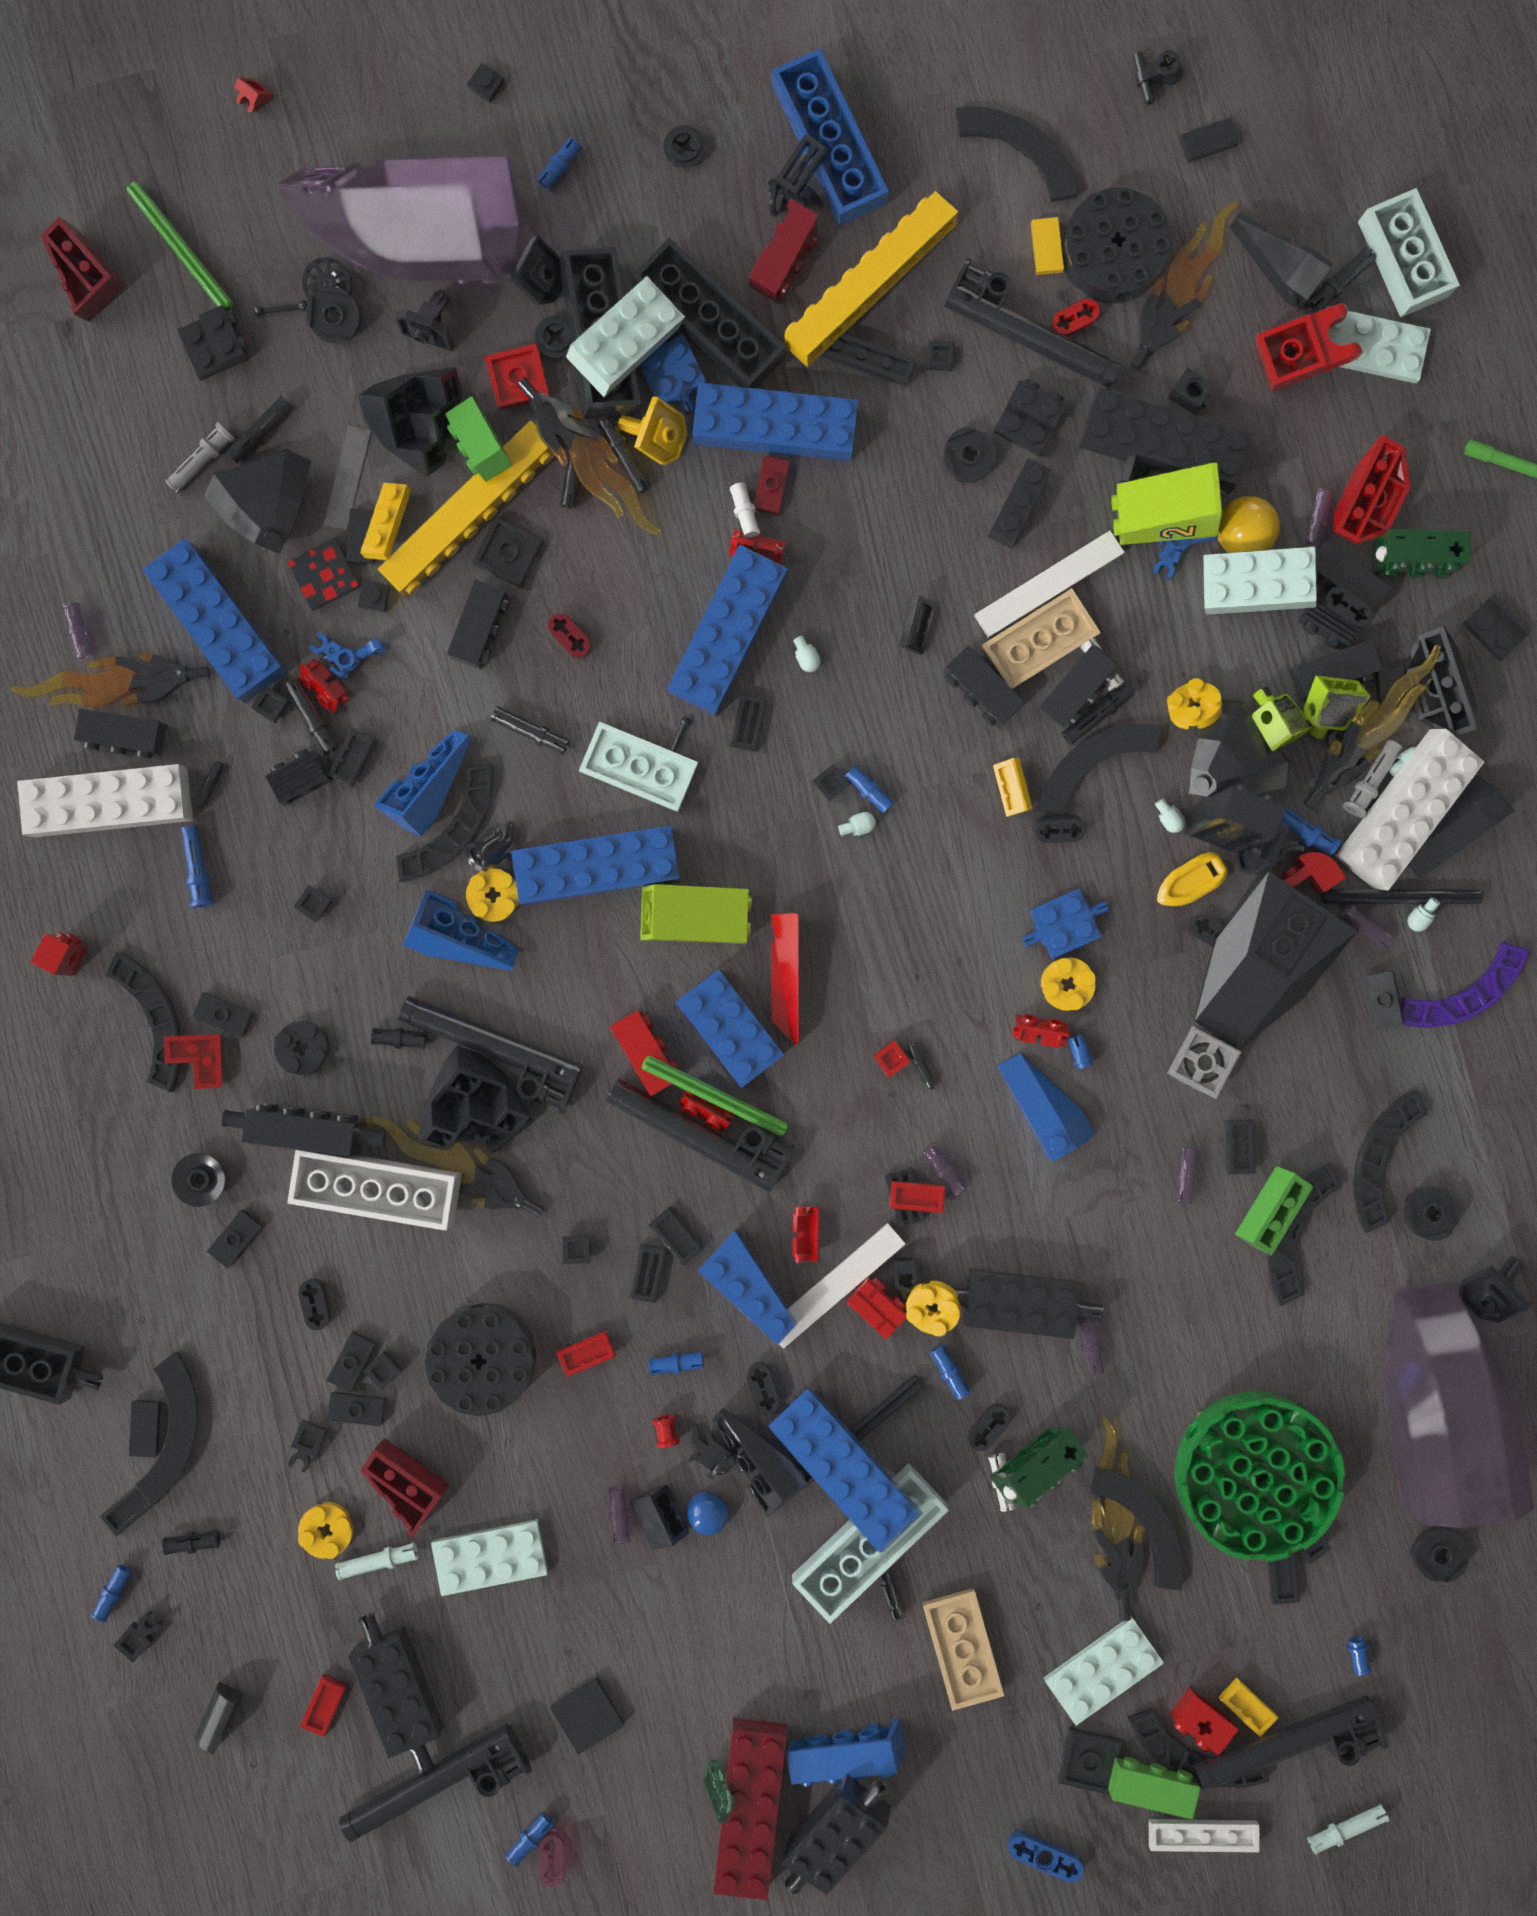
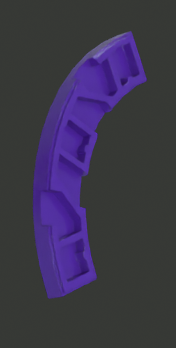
M1500 943L1497 954L1487 971L1464 991L1444 999L1432 1001L1402 998L1401 1006L1405 1023L1400 1025L1422 1028L1441 1027L1457 1024L1481 1014L1501 999L1513 981H1516L1526 962L1529 950L1507 943Z

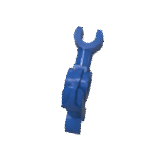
M1219 536L1166 541L1165 548L1159 554V557L1163 558V560L1154 566L1153 574L1156 575L1160 567H1165L1168 570L1166 579L1169 580L1174 574L1173 564L1177 565L1179 558L1187 547H1190L1192 543L1215 541ZM1163 541L1158 542V545L1161 546Z
M317 633V636L323 640V645L319 648L311 644L309 646L317 654H326L324 659L331 663L334 662L337 666V669L330 666V671L343 679L349 678V672L356 669L358 664L361 663L360 660L387 651L383 641H380L379 638L371 640L366 646L355 650L354 648H345L334 641L330 643L329 638L322 633Z

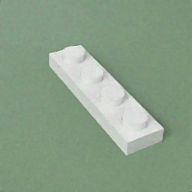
M1149 1819V1848L1151 1851L1259 1852V1824L1257 1820Z

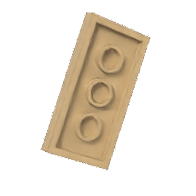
M1071 588L990 639L981 648L1003 681L1011 689H1014L1081 647L1087 641L1098 636L1100 631Z
M974 1588L922 1602L952 1711L1003 1697L1004 1693Z

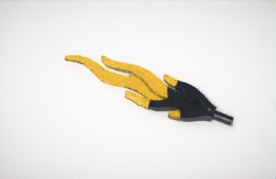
M1435 645L1428 659L1421 666L1398 679L1379 708V702L1372 700L1357 713L1347 727L1342 742L1335 740L1328 749L1323 759L1318 779L1315 782L1317 787L1304 801V805L1312 810L1325 793L1329 795L1336 789L1357 779L1374 758L1381 753L1382 749L1375 745L1388 738L1398 729L1417 697L1427 687L1419 684L1407 693L1395 710L1397 704L1414 684L1431 671L1437 661L1441 646Z
M383 1117L365 1118V1122L385 1128L406 1155L430 1162L442 1170L462 1173L459 1193L489 1196L487 1198H474L471 1200L472 1204L489 1209L515 1208L519 1210L522 1208L538 1218L544 1211V1208L526 1199L527 1195L523 1193L514 1175L503 1163L484 1154L479 1148L473 1150L479 1161L492 1170L493 1174L482 1170L460 1143H454L453 1148L445 1150L428 1147L414 1141L391 1120ZM407 1119L406 1124L409 1129L419 1135L421 1127L417 1126L411 1119Z
M1102 1416L1101 1420L1106 1431V1442L1098 1467L1113 1470L1117 1439L1111 1423L1106 1417ZM1123 1451L1118 1462L1119 1473L1131 1479L1127 1466L1128 1453ZM1105 1498V1515L1102 1524L1101 1504L1099 1500L1093 1499L1092 1531L1096 1541L1107 1556L1109 1564L1097 1552L1094 1555L1095 1562L1101 1576L1111 1587L1114 1597L1118 1600L1120 1620L1127 1621L1131 1619L1129 1598H1132L1134 1587L1140 1577L1144 1564L1143 1529L1139 1524L1135 1526L1132 1534V1549L1129 1554L1128 1542L1135 1519L1134 1515L1119 1503Z

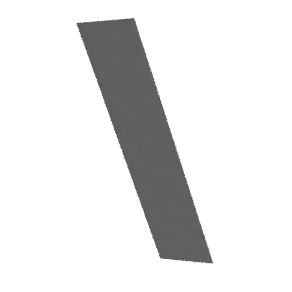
M350 425L347 427L324 525L347 530L349 512L353 506L371 430Z

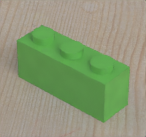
M472 396L445 413L450 422L447 428L455 440L459 439L460 442L456 445L465 458H469L466 464L474 475L479 473L483 480L487 482L512 465L485 413Z
M1276 1166L1235 1235L1254 1248L1272 1256L1314 1186L1295 1173Z
M1125 1757L1124 1759L1115 1758L1108 1787L1113 1801L1192 1820L1200 1790L1198 1782L1190 1772L1185 1770L1169 1771L1164 1766L1152 1763L1150 1766L1140 1764L1138 1760L1131 1757Z

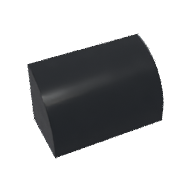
M667 1484L653 1488L629 1502L652 1551L674 1546L690 1533Z
M220 1682L214 1690L194 1736L198 1746L212 1755L222 1743L243 1695L242 1692Z

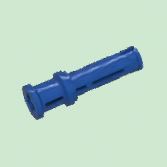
M1286 808L1281 823L1290 826L1289 829L1304 839L1303 842L1306 846H1312L1321 853L1331 857L1340 846L1342 840L1339 838L1334 839L1322 831L1323 827L1320 825L1313 826L1292 810Z
M198 826L180 828L189 874L186 886L190 888L192 900L189 904L190 908L212 906L215 903L210 896L209 883L211 880L208 875H205ZM191 843H193V849H194V855H195V861H196L195 864H194V859H193V853H192Z

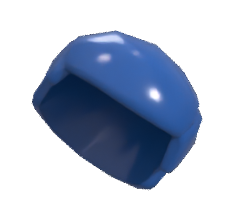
M702 1491L692 1496L688 1502L686 1517L696 1532L711 1536L723 1530L728 1522L729 1510L725 1501L720 1496Z

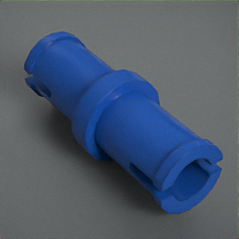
M568 137L559 152L550 157L551 162L536 179L542 187H546V190L550 191L562 173H567L569 164L579 151L582 150L581 145L575 139L573 140L572 137Z
M857 765L844 776L862 792L860 795L863 798L867 797L882 813L894 802L877 786L878 782L875 779L872 781Z
M942 1344L929 1352L941 1371L940 1376L942 1380H946L955 1399L960 1400L970 1394L971 1390L959 1372L961 1370L959 1365L954 1364L945 1345Z
M699 1351L697 1353L679 1355L677 1352L672 1353V1356L649 1358L648 1367L650 1375L654 1376L671 1372L677 1375L681 1374V1371L704 1369L703 1353Z
M121 1564L116 1566L108 1584L103 1586L101 1590L102 1595L91 1613L93 1619L99 1622H107L116 1602L120 1601L123 1596L122 1591L133 1573L132 1569Z
M542 1812L528 1830H523L520 1834L521 1838L506 1852L505 1857L511 1865L518 1867L519 1863L531 1850L537 1849L540 1845L539 1841L554 1827L555 1823L549 1815Z

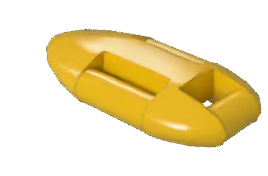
M1208 852L1198 855L1173 870L1165 878L1157 894V901L1166 906H1183L1193 903L1218 888L1226 880L1229 872L1228 868L1218 853ZM1210 861L1218 873L1214 877L1206 865Z

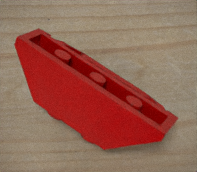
M1381 435L1357 464L1334 511V532L1358 544L1380 537L1391 528L1411 487L1404 446L1384 435Z

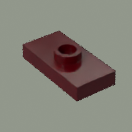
M764 456L754 500V506L757 511L779 515L790 461Z

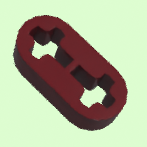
M555 614L550 618L548 629L552 636L573 658H585L591 650L590 642L585 634L565 614ZM557 621L560 623L567 622L565 624V628L569 632L567 635L561 630L554 631L556 630L555 623ZM572 637L579 643L584 641V650L582 652L578 649L572 651L574 649V645L570 641Z

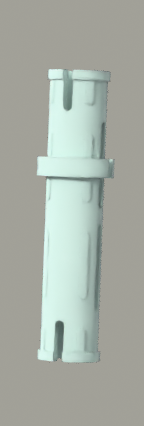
M415 1542L397 1548H391L390 1546L384 1548L382 1552L338 1562L335 1568L340 1570H335L338 1580H343L386 1567L393 1569L397 1564L418 1560L419 1555L415 1554L418 1552V1548Z
M1378 1804V1806L1337 1825L1329 1824L1328 1829L1307 1837L1309 1844L1311 1843L1312 1851L1317 1855L1319 1852L1337 1845L1340 1847L1344 1845L1343 1841L1382 1823L1389 1822V1818L1385 1815L1386 1812L1383 1806Z

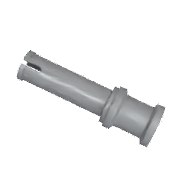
M219 422L215 424L216 428L205 439L201 438L199 440L200 446L165 480L176 493H179L212 458H219V452L230 441L234 442L236 440Z
M1387 740L1383 750L1364 780L1356 783V790L1352 797L1343 804V808L1346 811L1360 818L1365 817L1366 808L1371 800L1376 799L1378 796L1377 788L1403 749L1400 744Z

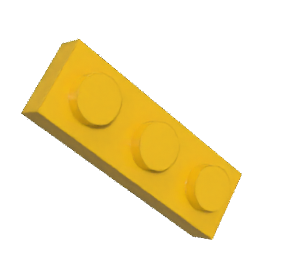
M383 483L360 552L364 558L389 560L411 493V489L407 484Z

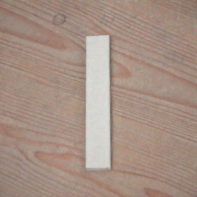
M1108 531L977 612L974 616L989 638L1124 554V551L1112 532Z
M888 1223L788 1307L797 1324L779 1343L783 1349L905 1245V1242Z

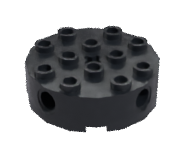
M1110 187L1088 196L1075 209L1062 239L1063 266L1068 279L1077 289L1079 287L1084 293L1090 295L1092 299L1101 303H1125L1141 297L1158 280L1171 253L1172 230L1164 211L1150 196L1132 188Z
M478 1303L460 1308L439 1324L428 1342L425 1368L429 1385L441 1402L458 1413L484 1416L501 1412L519 1399L533 1377L537 1353L533 1335L519 1317L504 1306ZM479 1354H481L482 1359H486L484 1364H480V1361L476 1360Z

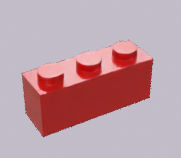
M637 1010L613 1024L610 1028L648 1093L652 1096L672 1083L642 1069V1064L647 1056H652L678 1070L680 1069L673 1058L668 1060L664 1051L667 1047L660 1035L655 1037L650 1028L654 1025L647 1013L641 1014Z

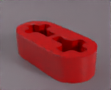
M1092 299L1081 300L1055 314L1051 322V329L1069 337L1095 323L1100 312L1099 305ZM1084 307L1087 311H1093L1090 318L1087 315L1078 318ZM1060 319L1063 322L1072 319V322L1068 324L1067 330L1064 327H1058Z

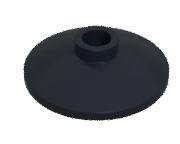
M193 1153L182 1158L175 1165L171 1176L172 1189L177 1198L186 1205L193 1207L206 1206L216 1201L222 1194L226 1182L222 1165L217 1159L205 1153ZM199 1174L205 1176L203 1184H200L197 1180Z

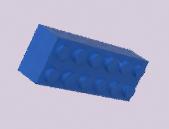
M821 48L772 70V87L798 142L800 143L804 135L807 134L825 146L829 151L814 175L838 226L840 227L887 205L889 191ZM808 144L804 150L805 155L812 146L811 144ZM817 149V151L815 152V154L813 155V157L811 158V160L809 161V165H810V163L812 162V160L814 159V157L816 156V154L818 153V151H819L818 149Z
M698 383L692 433L693 445L851 462L858 400Z
M184 538L142 569L238 700L246 704L261 693L264 686L269 687L288 673L196 546L189 540Z
M739 545L667 688L670 694L715 717L718 715L788 576L787 568Z
M671 826L511 851L519 904L523 906L681 881Z
M806 1389L768 1426L878 1553L884 1552L923 1514L919 1507L814 1390Z

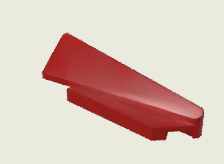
M799 913L771 914L775 941H771L772 1022L794 1044H798Z

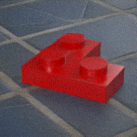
M220 1034L164 1037L165 1064L193 1062L194 1089L222 1088Z

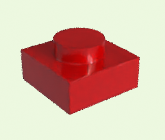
M895 1040L873 1055L889 1078L911 1062Z

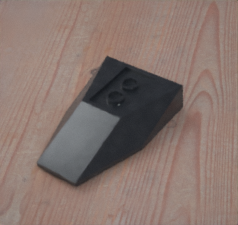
M1267 871L1262 876L1257 875L1215 938L1193 1021L1232 1047L1240 1050L1308 994L1356 934L1357 930L1271 872Z

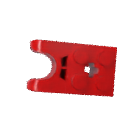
M1337 304L1257 334L1255 345L1272 392L1357 360L1363 354L1361 346L1356 342L1338 345L1329 338V329L1344 321L1347 316L1348 308L1346 304ZM1291 350V353L1295 352V357H1287L1285 355L1286 351Z

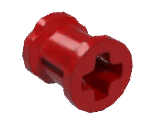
M668 1414L652 1419L653 1425H656L658 1448L672 1447L680 1443V1437L676 1435L674 1424L676 1415Z

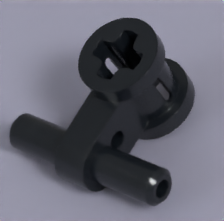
M1167 50L1162 52L1158 56L1156 64L1148 68L1146 67L1143 52H1135L1132 56L1137 72L1135 74L1136 83L1141 88L1146 105H1151L1155 102L1151 84L1162 81L1166 85H1174L1183 76L1180 57L1175 51ZM1172 65V69L1168 70L1167 67Z

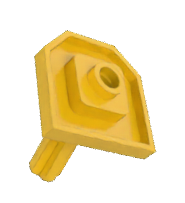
M652 397L643 420L624 415L618 421V429L620 431L638 436L634 447L657 463L667 465L679 459L688 435L683 414L659 397Z

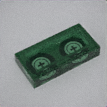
M710 1760L704 1774L703 1784L718 1823H728L734 1799L719 1760Z

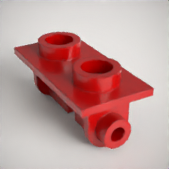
M734 529L730 540L728 556L733 557L739 545L780 565L786 542L759 535L751 539H745L743 531Z
M312 659L307 665L301 664L299 676L303 685L308 689L311 688L317 694V698L324 708H329L336 714L338 704L344 705L350 700L347 696V690L336 679L327 684L326 681L332 677V674L321 661Z
M1031 1014L1015 1015L1016 1027H1013L1012 1037L1017 1038V1041L1035 1044L1037 1035H1042L1041 1045L1056 1048L1066 1045L1069 1029L1068 1024H1065L1059 1019H1038Z
M686 1091L678 1104L683 1107L682 1110L692 1117L697 1116L701 1118L709 1128L724 1132L735 1114L715 1104L709 1106L707 1100Z
M799 1205L795 1207V1212H792L793 1232H798V1237H793L792 1256H794L795 1262H805V1260L819 1262V1207Z

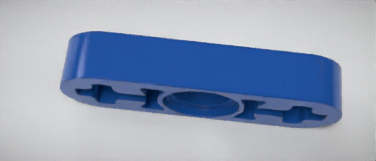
M1015 1831L1009 1836L1008 1848L1015 1860L1069 1883L1077 1882L1082 1877L1083 1866L1076 1854L1024 1831ZM1021 1841H1024L1025 1846L1028 1849L1021 1847L1020 1850L1017 1851L1015 1843L1020 1844ZM1048 1850L1053 1854L1050 1862L1042 1863L1038 1860V1855L1041 1851ZM1059 1856L1062 1864L1058 1863ZM1073 1862L1076 1869H1070L1069 1873L1066 1872L1064 1865L1070 1866Z

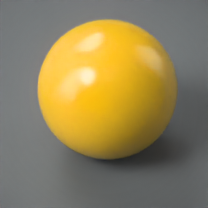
M1242 496L1232 500L1222 509L1218 530L1219 537L1217 538L1223 549L1228 553L1271 550L1279 537L1280 519L1276 510L1268 501L1256 496Z

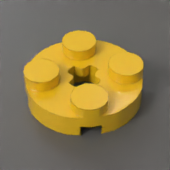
M1195 678L1190 680L1188 684L1177 688L1167 698L1171 721L1183 729H1189V726L1197 725L1198 729L1205 728L1213 724L1222 712V699L1219 690L1211 684L1203 683L1201 679ZM1194 703H1200L1199 707H1190V705Z
M490 868L485 872L482 870L470 879L466 890L467 904L473 914L489 922H499L510 917L519 905L516 880L510 874L495 868ZM491 888H495V891L501 894L500 897L496 898L495 903H491V899L486 898V894L490 892Z
M1061 958L1049 964L1044 970L1041 977L1042 992L1046 1001L1054 1008L1063 1011L1078 1010L1086 1005L1094 994L1095 975L1083 961L1076 958ZM1071 977L1075 987L1066 992L1063 990L1064 985L1061 981Z
M930 1281L929 1284L923 1285L921 1283L916 1285L910 1292L906 1304V1317L919 1330L934 1336H943L957 1324L961 1314V1304L957 1299V1293L949 1285L940 1281ZM936 1303L939 1312L930 1311L927 1304L932 1306Z
M324 1502L313 1506L300 1520L298 1543L314 1557L322 1559L335 1558L347 1548L353 1538L354 1525H352V1521L349 1518L350 1514L343 1506L334 1502ZM329 1524V1530L333 1532L332 1536H323L319 1527Z

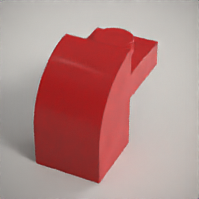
M1317 852L1293 858L1298 868L1294 865L1281 874L1283 876L1281 880L1291 887L1306 879L1316 894L1324 893L1346 878L1332 858Z

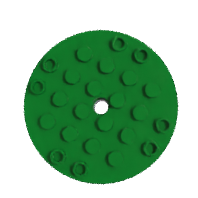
M1249 1391L1233 1394L1218 1400L1194 1419L1183 1435L1177 1451L1175 1484L1183 1509L1199 1532L1212 1545L1236 1558L1249 1561L1250 1559L1275 1561L1290 1557L1289 1554L1302 1548L1304 1550L1307 1549L1331 1526L1339 1511L1344 1495L1342 1491L1343 1476H1345L1344 1463L1333 1436L1301 1404L1279 1394ZM1263 1473L1260 1479H1256V1475Z

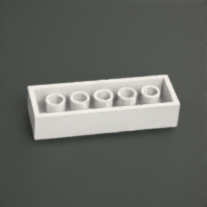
M1430 729L1416 747L1411 759L1397 772L1335 857L1373 889L1388 891L1483 765L1484 761L1447 729Z
M179 764L17 781L22 835L44 837L193 821L188 768Z
M296 1150L288 1204L447 1231L454 1226L462 1173L360 1155L349 1157Z

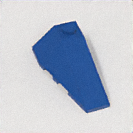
M453 730L429 751V758L419 765L415 763L409 768L412 773L401 782L395 780L374 806L405 830L422 837L431 828L432 823L440 813L471 741V737Z
M425 890L403 946L427 956L512 970L519 950L516 946L494 930L487 931L477 923L478 919L472 914L468 917L458 910V904L451 899L430 890Z
M1021 1053L997 1065L1048 1160L1053 1162L1063 1157L1095 1135L1084 1112Z

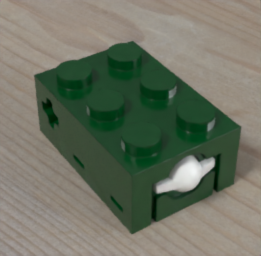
M1389 529L1373 542V574H1382L1383 578L1398 577V574H1408V578H1423L1426 574L1435 575L1437 579L1452 577V574L1460 572L1463 567L1471 563V530Z
M1048 1427L989 1477L1007 1503L1033 1507L1043 1499L1042 1495L1046 1491L1060 1486L1065 1475L1079 1470L1083 1466L1082 1461L1089 1455L1071 1429Z

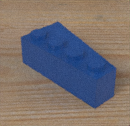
M734 1230L698 1272L778 1346L796 1326L797 1321L742 1239L738 1230Z
M900 1718L890 1720L891 1726L878 1728V1724L875 1723L866 1725L867 1729L858 1733H853L851 1729H846L834 1734L829 1739L827 1734L791 1741L785 1752L791 1783L801 1784L802 1786H810L819 1781L837 1783L846 1774L856 1781L879 1775L881 1778L893 1776L898 1772L906 1752Z

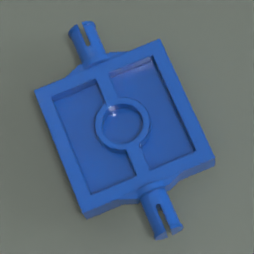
M684 334L670 341H665L639 366L654 397H659L667 404L680 401L685 414L689 415L691 413L687 404L692 413L695 412L690 396L697 390L698 383H706V380Z
M1077 889L1030 910L1036 932L1021 937L1022 941L1025 942L1024 946L1027 948L1030 945L1041 942L1047 948L1051 959H1054L1100 939L1102 936L1096 926L1095 917L1109 911L1108 906L1104 907L1107 903L1103 901L1090 907L1085 902L1080 889Z

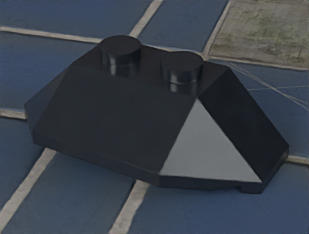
M1443 626L1418 635L1405 663L1404 670L1405 680L1419 721L1434 729H1447L1454 736L1479 729L1476 699L1460 651L1448 630Z

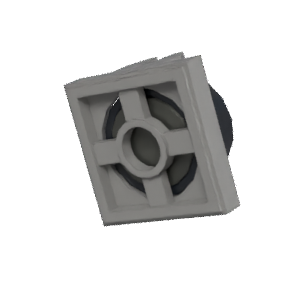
M1192 1026L1167 1074L1189 1085L1191 1088L1217 1099L1242 1051Z

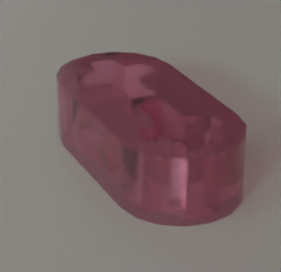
M549 1830L541 1839L539 1845V1876L545 1886L555 1887L561 1883L565 1872V1840L559 1831ZM550 1839L554 1840V1844H556L554 1854H550V1846L547 1845ZM550 1863H554L555 1877H550V1872H548Z

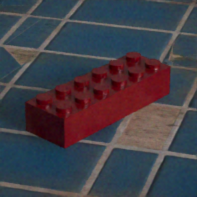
M733 1718L725 1790L728 1788L731 1796V1808L729 1813L724 1811V1807L722 1808L713 1894L768 1901L787 1737L786 1724Z

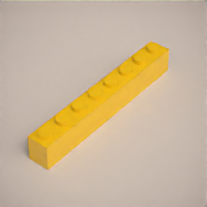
M936 191L930 197H924L910 216L908 214L905 215L892 233H886L873 251H867L854 269H848L835 287L830 286L816 305H810L798 322H793L788 326L785 331L786 348L806 367H809L957 226L958 211Z
M531 420L503 446L512 463L510 467L487 482L483 480L479 473L474 475L393 553L389 560H386L378 568L379 572L404 597L408 594H414L421 587L420 582L427 575L429 577L434 575L439 570L440 563L446 557H452L459 550L458 545L465 538L467 540L472 538L477 533L478 526L484 520H490L497 513L496 508L503 501L505 503L510 501L515 496L516 489L522 483L527 484L535 476L534 471L541 464L544 466L553 459L554 453L543 443L536 425Z

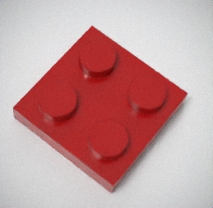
M537 344L485 356L498 410L531 402L517 385L524 377L538 393L543 392L550 397Z

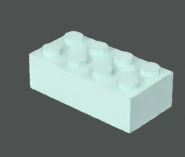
M1417 188L1368 208L1358 221L1369 248L1373 250L1371 253L1376 254L1375 262L1400 318L1448 298L1460 286Z
M646 276L571 344L566 357L605 397L679 329L684 315Z
M1315 547L1204 555L1206 615L1315 608Z

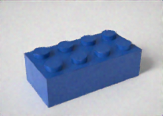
M719 969L676 1001L677 1005L741 1088L784 1056L783 1052Z

